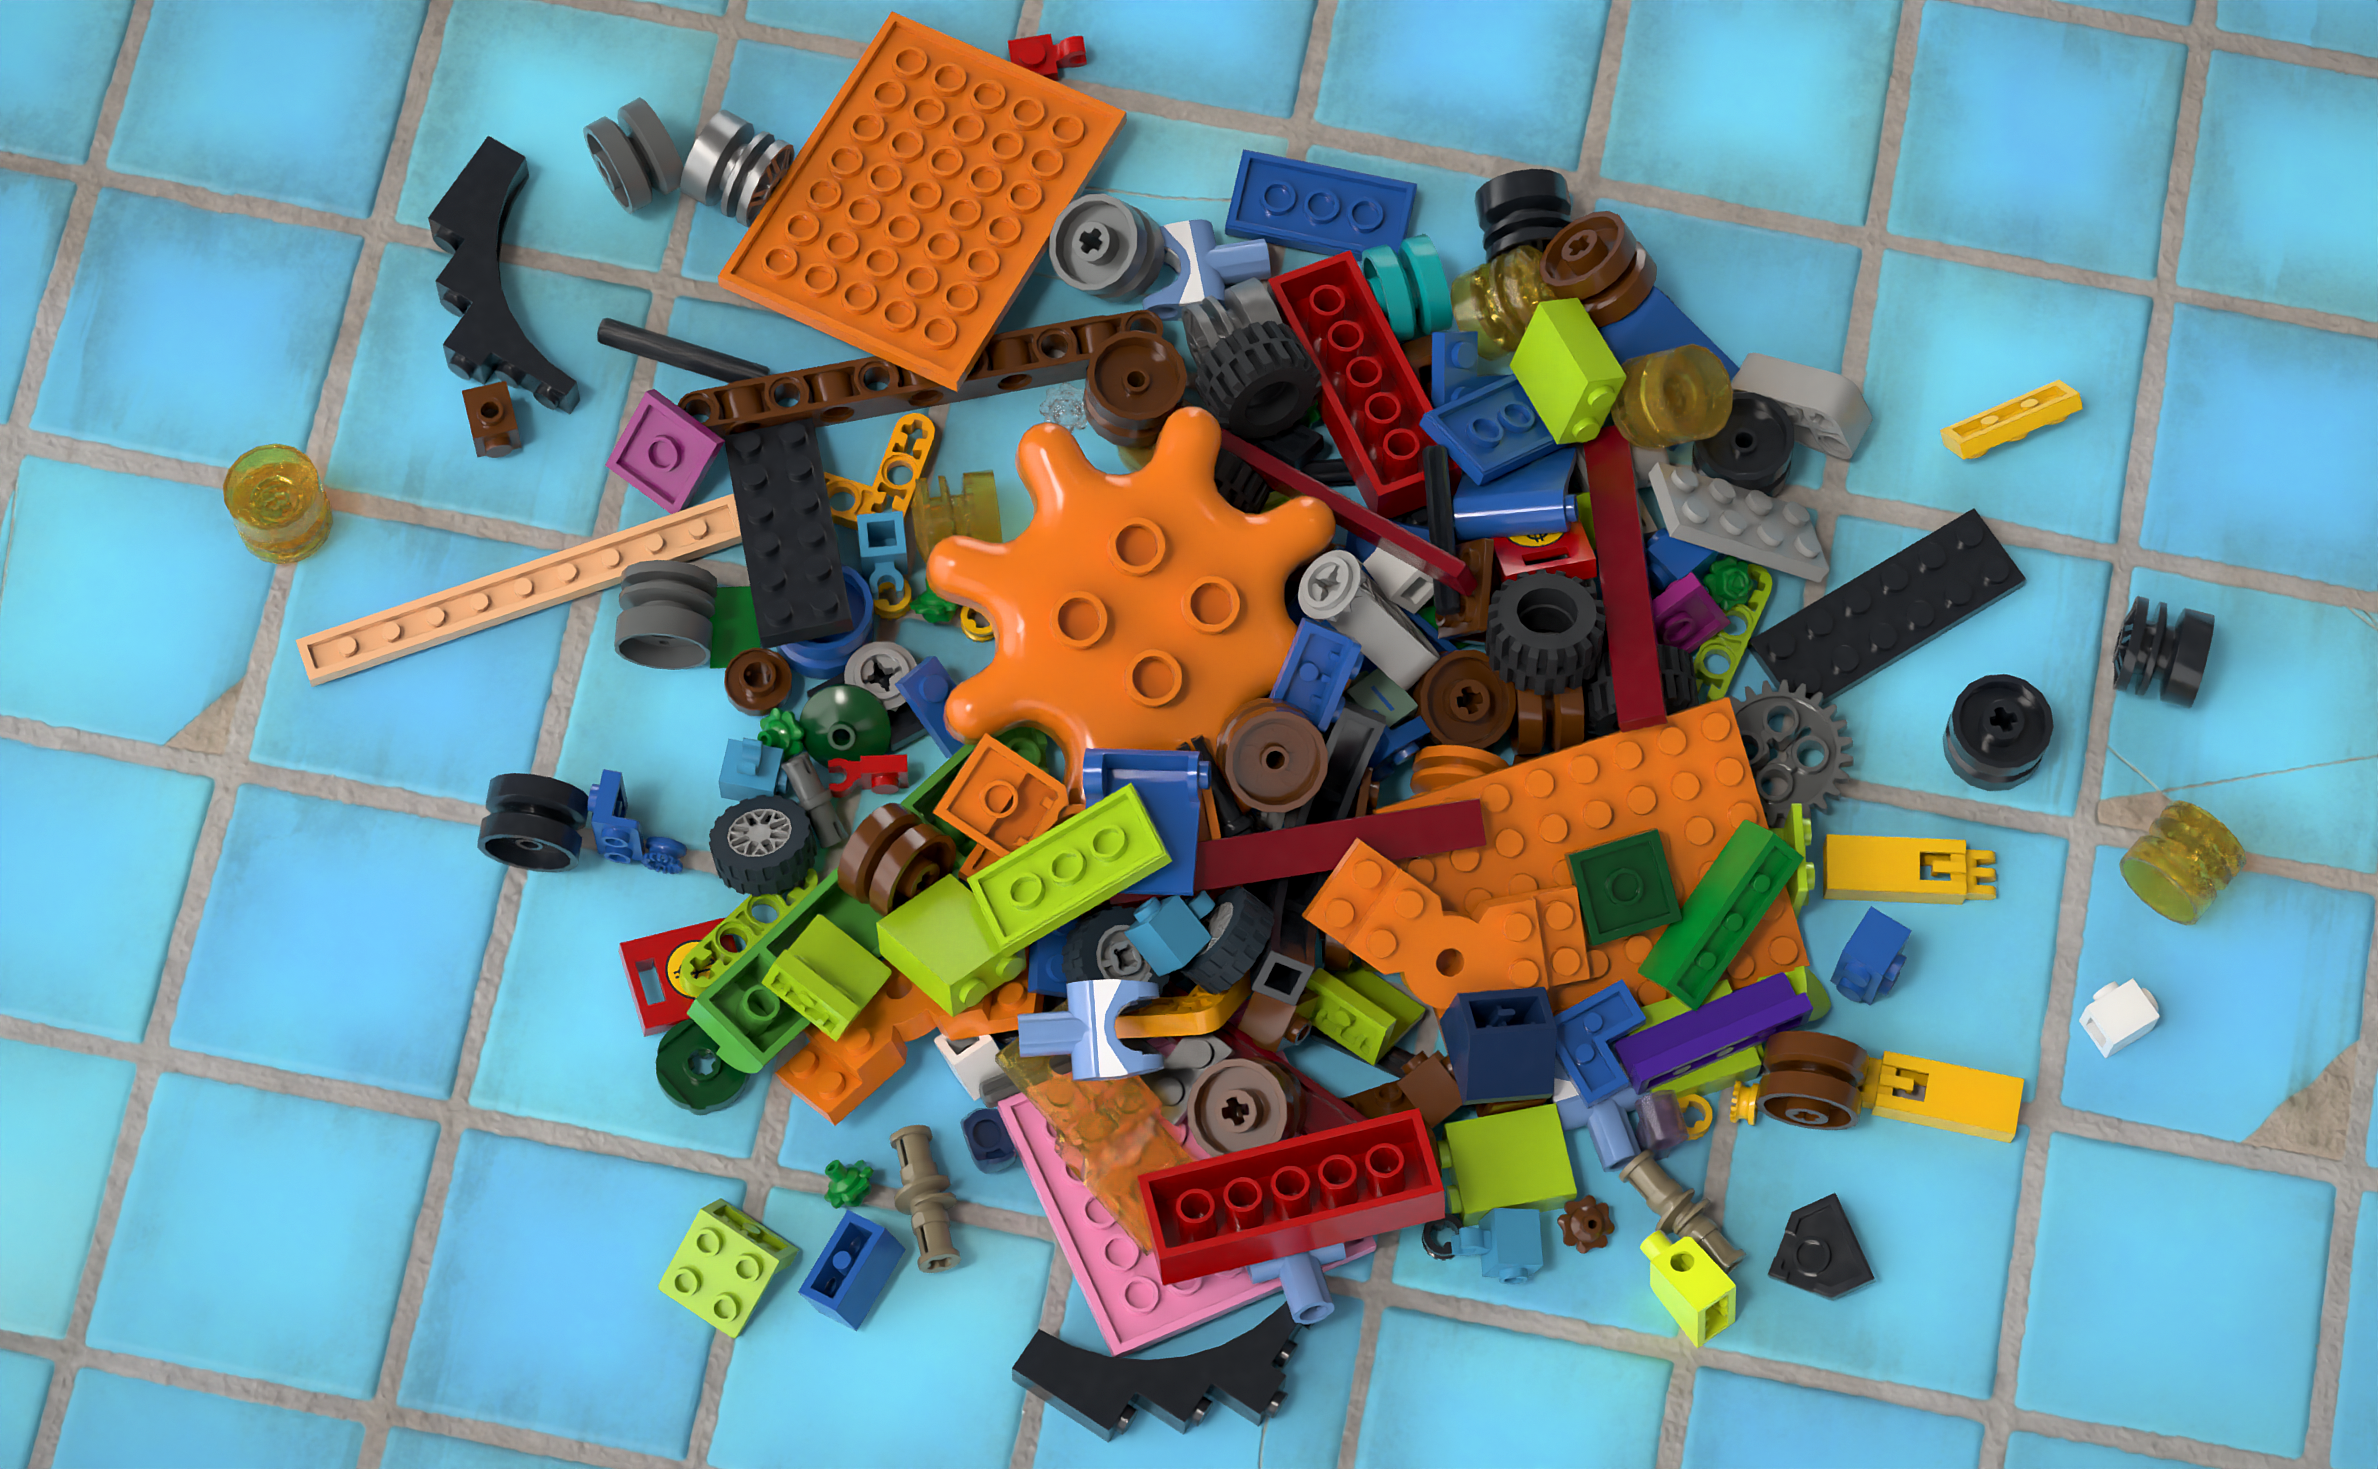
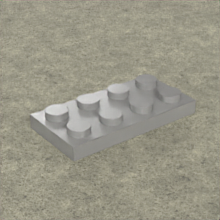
M1659 461L1648 473L1670 537L1818 583L1829 571L1821 544L1817 539L1810 520V515L1802 505L1793 501H1782L1767 496L1758 490L1744 489L1720 478L1713 479L1694 473L1685 467H1675Z

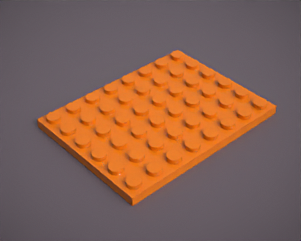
M892 11L790 165L786 175L779 182L718 275L719 286L958 392L1049 247L1050 233L1056 218L1069 203L1081 196L1126 124L1127 113Z
M1722 697L1667 715L1668 723L1624 733L1620 730L1373 810V814L1480 798L1486 838L1485 846L1391 860L1396 866L1440 896L1442 911H1455L1469 918L1478 904L1484 900L1572 884L1564 855L1566 853L1651 828L1658 829L1679 909H1681L1744 820H1749L1768 830L1769 828L1729 697ZM1786 885L1717 982L1727 979L1732 991L1756 983L1759 977L1794 971V968L1798 966H1810ZM1582 921L1590 979L1549 987V991L1546 993L1553 1017L1623 979L1640 1008L1673 997L1665 989L1638 973V968L1670 924L1591 946L1588 943ZM1445 949L1438 955L1436 960L1438 970H1444L1452 966L1456 958L1454 949ZM1433 1007L1437 1023L1441 1032V1036L1445 1045V1049L1448 1055V1050L1439 1020L1441 1019V1017L1447 1009H1439Z

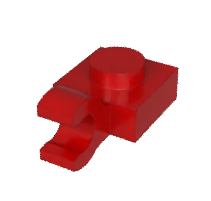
M1051 34L1008 40L1011 63L1053 81H1059L1057 71L1059 68H1075L1087 65L1083 36L1068 37L1056 45H1053Z
M907 754L860 756V761H848L842 758L828 761L829 773H842L847 777L842 783L829 784V789L835 798L850 795L859 785H862V790H871L876 794H892L899 791V788H909Z

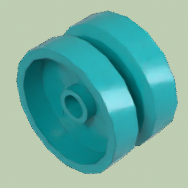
M1422 234L1403 239L1400 243L1398 255L1387 244L1363 251V275L1398 343L1410 341L1414 337L1416 324L1426 335H1431L1432 332L1450 330L1453 314L1449 289L1440 258L1430 237Z

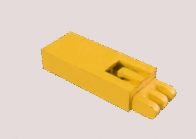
M1826 834L1823 842V899L1962 905L1965 899L1993 900L1996 898V887L1977 885V882H1994L1996 880V870L1993 868L1977 867V865L1995 864L1996 854L1990 850L1966 849V840ZM1920 866H1931V876H1937L1938 873L1950 874V881L1920 880Z
M1884 1051L1881 1059L1870 1057L1866 1081L1857 1088L1862 1089L1860 1092L1863 1096L1862 1107L1872 1109L1871 1115L2011 1143L2016 1134L2024 1079ZM1914 1085L1926 1087L1924 1102L1892 1095L1893 1088L1905 1090V1094L1911 1095Z

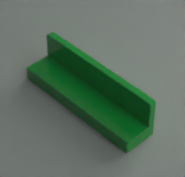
M1744 820L1680 909L1682 920L1670 923L1638 968V973L1665 989L1683 1005L1696 1012L1804 857L1774 832L1749 820Z

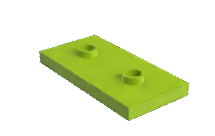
M1129 783L968 877L967 881L1001 952L1008 958L1171 863L1172 859L1137 789L1132 783Z

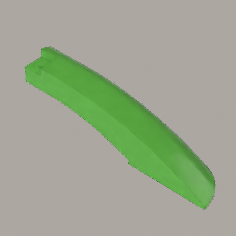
M1021 726L1008 730L994 738L1047 774L1049 773L1045 750L1048 743L1044 732L1033 727ZM967 744L959 749L900 803L918 815L924 824H932L952 838L956 845V859L951 875L958 881L962 880L958 877L959 870L977 842L932 812L976 747V745ZM838 867L760 941L703 991L689 1008L687 1014L720 1046L716 1054L735 1069L750 1074L759 1072L812 1023L761 982L784 949L788 950L817 915H823L877 959L882 957L879 949L876 922L883 917L878 915L870 904L860 903L841 889L838 885Z

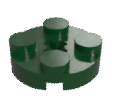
M687 1019L676 1024L663 1036L659 1043L655 1063L658 1084L664 1095L676 1106L701 1116L711 1111L723 1109L733 1103L744 1091L751 1074L737 1070L722 1060L716 1054L720 1046L693 1019ZM698 1055L702 1059H707L710 1056L715 1059L711 1065L713 1071L707 1075L693 1073L692 1070L695 1068L692 1059Z

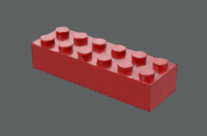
M1351 250L1268 279L1267 291L1277 308L1282 322L1295 332L1320 371L1322 386L1321 391L1316 394L1318 398L1317 409L1320 411L1321 417L1368 509L1388 520L1426 506L1422 451L1427 446H1436L1438 444L1419 426V423L1424 413L1433 410ZM1448 455L1451 496L1456 494L1460 483L1462 469Z
M1419 1108L1137 1175L1140 1204L1163 1286L1445 1218L1444 1188Z

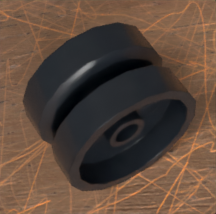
M1733 392L1716 398L1702 411L1695 426L1692 448V472L1713 479L1720 478L1732 485L1751 491L1758 490L1774 498L1783 490L1789 477L1794 450V427L1787 412L1774 400L1755 392Z
M2008 674L1986 675L1969 683L1957 697L1948 718L1942 738L1945 758L1953 772L1970 786L1986 791L2010 790L2025 783L2039 767L2049 745L2054 728L2051 708L2043 694L2024 679Z
M525 773L498 775L490 780L485 807L490 812V815L482 819L477 848L493 860L515 868L554 873L570 871L578 866L582 837L577 831L586 826L589 812V796L583 790L551 777Z

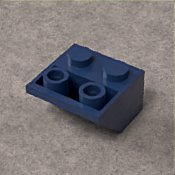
M1545 987L1457 993L1439 1022L1463 1105L1550 1098L1554 1092L1557 1027Z

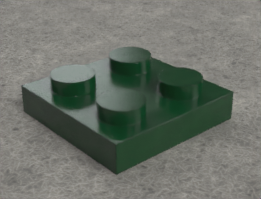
M1651 828L1564 854L1572 884L1577 887L1581 918L1589 945H1599L1682 920L1657 828Z

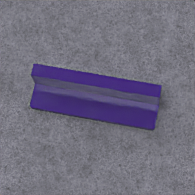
M1780 972L1699 1006L1696 1012L1690 1010L1621 1039L1615 1043L1614 1050L1636 1094L1640 1095L1765 1042L1770 1035L1791 1031L1807 1024L1813 1011V1006L1805 992L1799 995L1795 994L1785 973Z

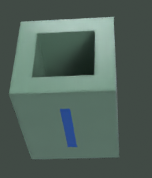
M1379 668L1370 674L1367 671L1359 673L1352 680L1345 696L1346 701L1369 710L1376 709L1379 714L1386 716V724L1391 731L1415 719L1418 705L1408 693Z

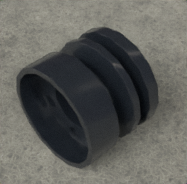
M1547 169L1518 170L1497 176L1484 183L1476 191L1474 200L1479 227L1485 232L1482 244L1486 251L1487 269L1492 275L1503 279L1524 280L1541 277L1539 273L1540 259L1547 245L1560 230L1573 222L1569 216L1572 206L1567 181L1560 173Z
M2137 596L2130 612L2123 619L2117 637L2112 663H2114L2113 689L2125 692L2132 673L2137 674L2135 695L2143 696L2148 690L2152 678L2160 680V701L2191 708L2205 670L2213 636L2215 616L2184 608L2175 626L2167 625V603L2159 602L2152 621L2147 620L2149 599Z

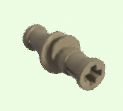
M911 1125L901 1128L891 1134L889 1138L891 1147L896 1149L901 1166L899 1173L904 1186L896 1193L894 1203L899 1212L912 1215L911 1226L914 1235L917 1237L921 1254L917 1260L919 1270L925 1273L942 1272L955 1267L961 1261L959 1251L953 1248L949 1231L951 1225L946 1211L956 1205L957 1198L951 1192L941 1193L951 1183L948 1176L939 1175L936 1162L933 1161L929 1144L933 1137L930 1127L926 1125Z
M1651 1149L1640 1153L1621 1171L1619 1178L1623 1183L1629 1181L1646 1200V1205L1654 1213L1661 1216L1655 1231L1662 1230L1666 1235L1674 1232L1681 1239L1685 1236L1692 1237L1726 1275L1730 1274L1743 1261L1746 1253L1742 1249L1736 1250L1718 1231L1719 1227L1710 1218L1705 1217L1703 1213L1711 1201L1706 1198L1694 1204L1691 1201L1695 1194L1693 1188L1683 1192L1679 1183L1674 1178L1671 1179L1653 1160L1655 1154Z

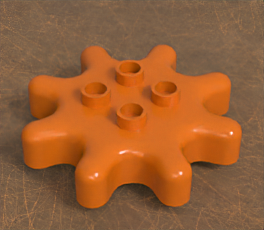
M1187 406L1177 409L1167 418L1158 436L1152 460L1141 470L1121 475L1107 474L1096 469L1085 457L1075 437L1067 428L1050 422L1033 425L1023 434L1015 454V466L1018 475L1027 489L1034 506L1033 519L1028 528L1016 539L1005 543H992L963 535L946 537L934 546L927 561L926 578L932 591L938 597L948 602L966 606L981 613L991 624L995 637V656L992 663L981 672L961 682L951 691L945 703L943 714L947 731L954 739L967 745H977L984 733L996 738L1008 730L1021 726L1033 727L1044 732L1056 742L1063 753L1065 770L1062 784L1066 786L1069 804L1086 805V797L1083 790V760L1086 748L1176 750V747L1187 742L1191 751H1196L1190 739L1203 734L1204 741L1221 772L1216 759L1217 736L1225 719L1240 705L1258 698H1269L1298 629L1297 625L1289 617L1285 604V583L1289 575L1315 560L1331 544L1336 532V520L1333 511L1324 501L1313 496L1293 498L1273 510L1261 514L1244 513L1230 505L1218 492L1214 481L1215 465L1222 441V431L1218 420L1212 413L1201 407ZM1348 679L1343 692L1349 688L1352 682L1351 679ZM1226 781L1242 813L1251 810L1253 807L1246 805L1234 793Z

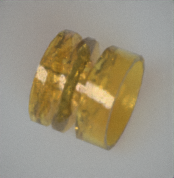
M1529 245L1520 246L1511 250L1509 254L1496 257L1492 264H1481L1457 275L1452 282L1451 304L1459 330L1478 331L1477 354L1486 360L1496 361L1514 354L1539 302L1560 300L1549 289L1539 273L1540 259L1543 254Z
M1689 344L1630 358L1621 365L1627 378L1611 407V413L1621 435L1635 447L1654 450L1715 436L1726 425L1732 411V386L1729 374L1721 360L1708 348Z
M277 443L262 445L242 454L228 469L223 483L224 503L234 521L241 540L250 553L265 562L280 565L294 563L316 553L328 539L333 524L332 506L323 488L319 474L307 455L291 446Z
M993 469L962 473L961 494L953 495L945 475L938 476L939 496L929 497L926 477L915 478L916 489L911 509L916 548L926 567L934 546L946 537L963 535L987 542L1003 543Z
M2177 800L2171 801L2164 808L2160 818H2156L2149 828L2150 835L2140 836L2122 857L2119 867L2121 875L2128 886L2149 907L2173 922L2193 925L2197 923L2214 903L2217 897L2216 891L2226 889L2232 878L2237 876L2243 869L2247 860L2241 844L2223 823L2202 808L2192 803Z

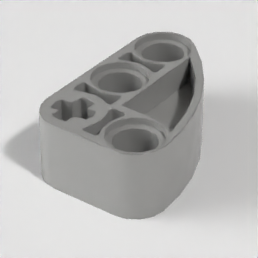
M1749 353L1746 356L1740 370L1726 391V395L1733 392H1755L1774 400L1787 412L1794 427L1795 442L1840 459H1850L1873 420L1859 388L1850 379L1837 373L1759 353Z
M1361 569L1367 578L1359 586L1363 597L1353 599L1351 602L1352 612L1342 611L1337 622L1327 621L1339 632L1354 637L1362 645L1360 651L1398 686L1407 691L1440 659V655L1396 603L1390 601L1381 588ZM1338 583L1337 585H1330V587L1324 585L1323 588L1326 589L1328 593H1330L1331 591H1337L1340 587V583Z

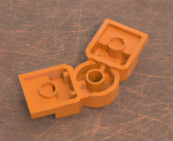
M984 733L932 813L999 858H1003L1085 810L1086 805L1069 804L1064 784L987 733ZM1211 786L1209 790L1202 789L1198 842L1221 838Z
M1356 838L1302 914L1305 919L1384 975L1399 972L1403 984L1409 991L1424 1003L1439 1009H1447L1457 993L1481 992L1487 989L1495 991L1545 987L1547 992L1551 986L1590 979L1577 887L1573 884L1484 900L1478 904L1469 918L1455 911H1442L1440 896L1363 841ZM1445 949H1454L1456 958L1452 966L1444 970H1438L1436 966L1438 955Z
M1029 945L1025 947L1026 968L1016 978L1004 982L985 995L978 1004L966 1008L955 1017L948 1014L887 959L883 960L882 963L891 969L892 974L838 1041H834L811 1023L803 1030L810 1042L777 1070L775 1074L782 1085L836 1126L906 1064L908 1048L904 1042L918 1039L936 1027L951 1041L1018 1030L1017 1014L1041 1013L1044 995L1028 992Z

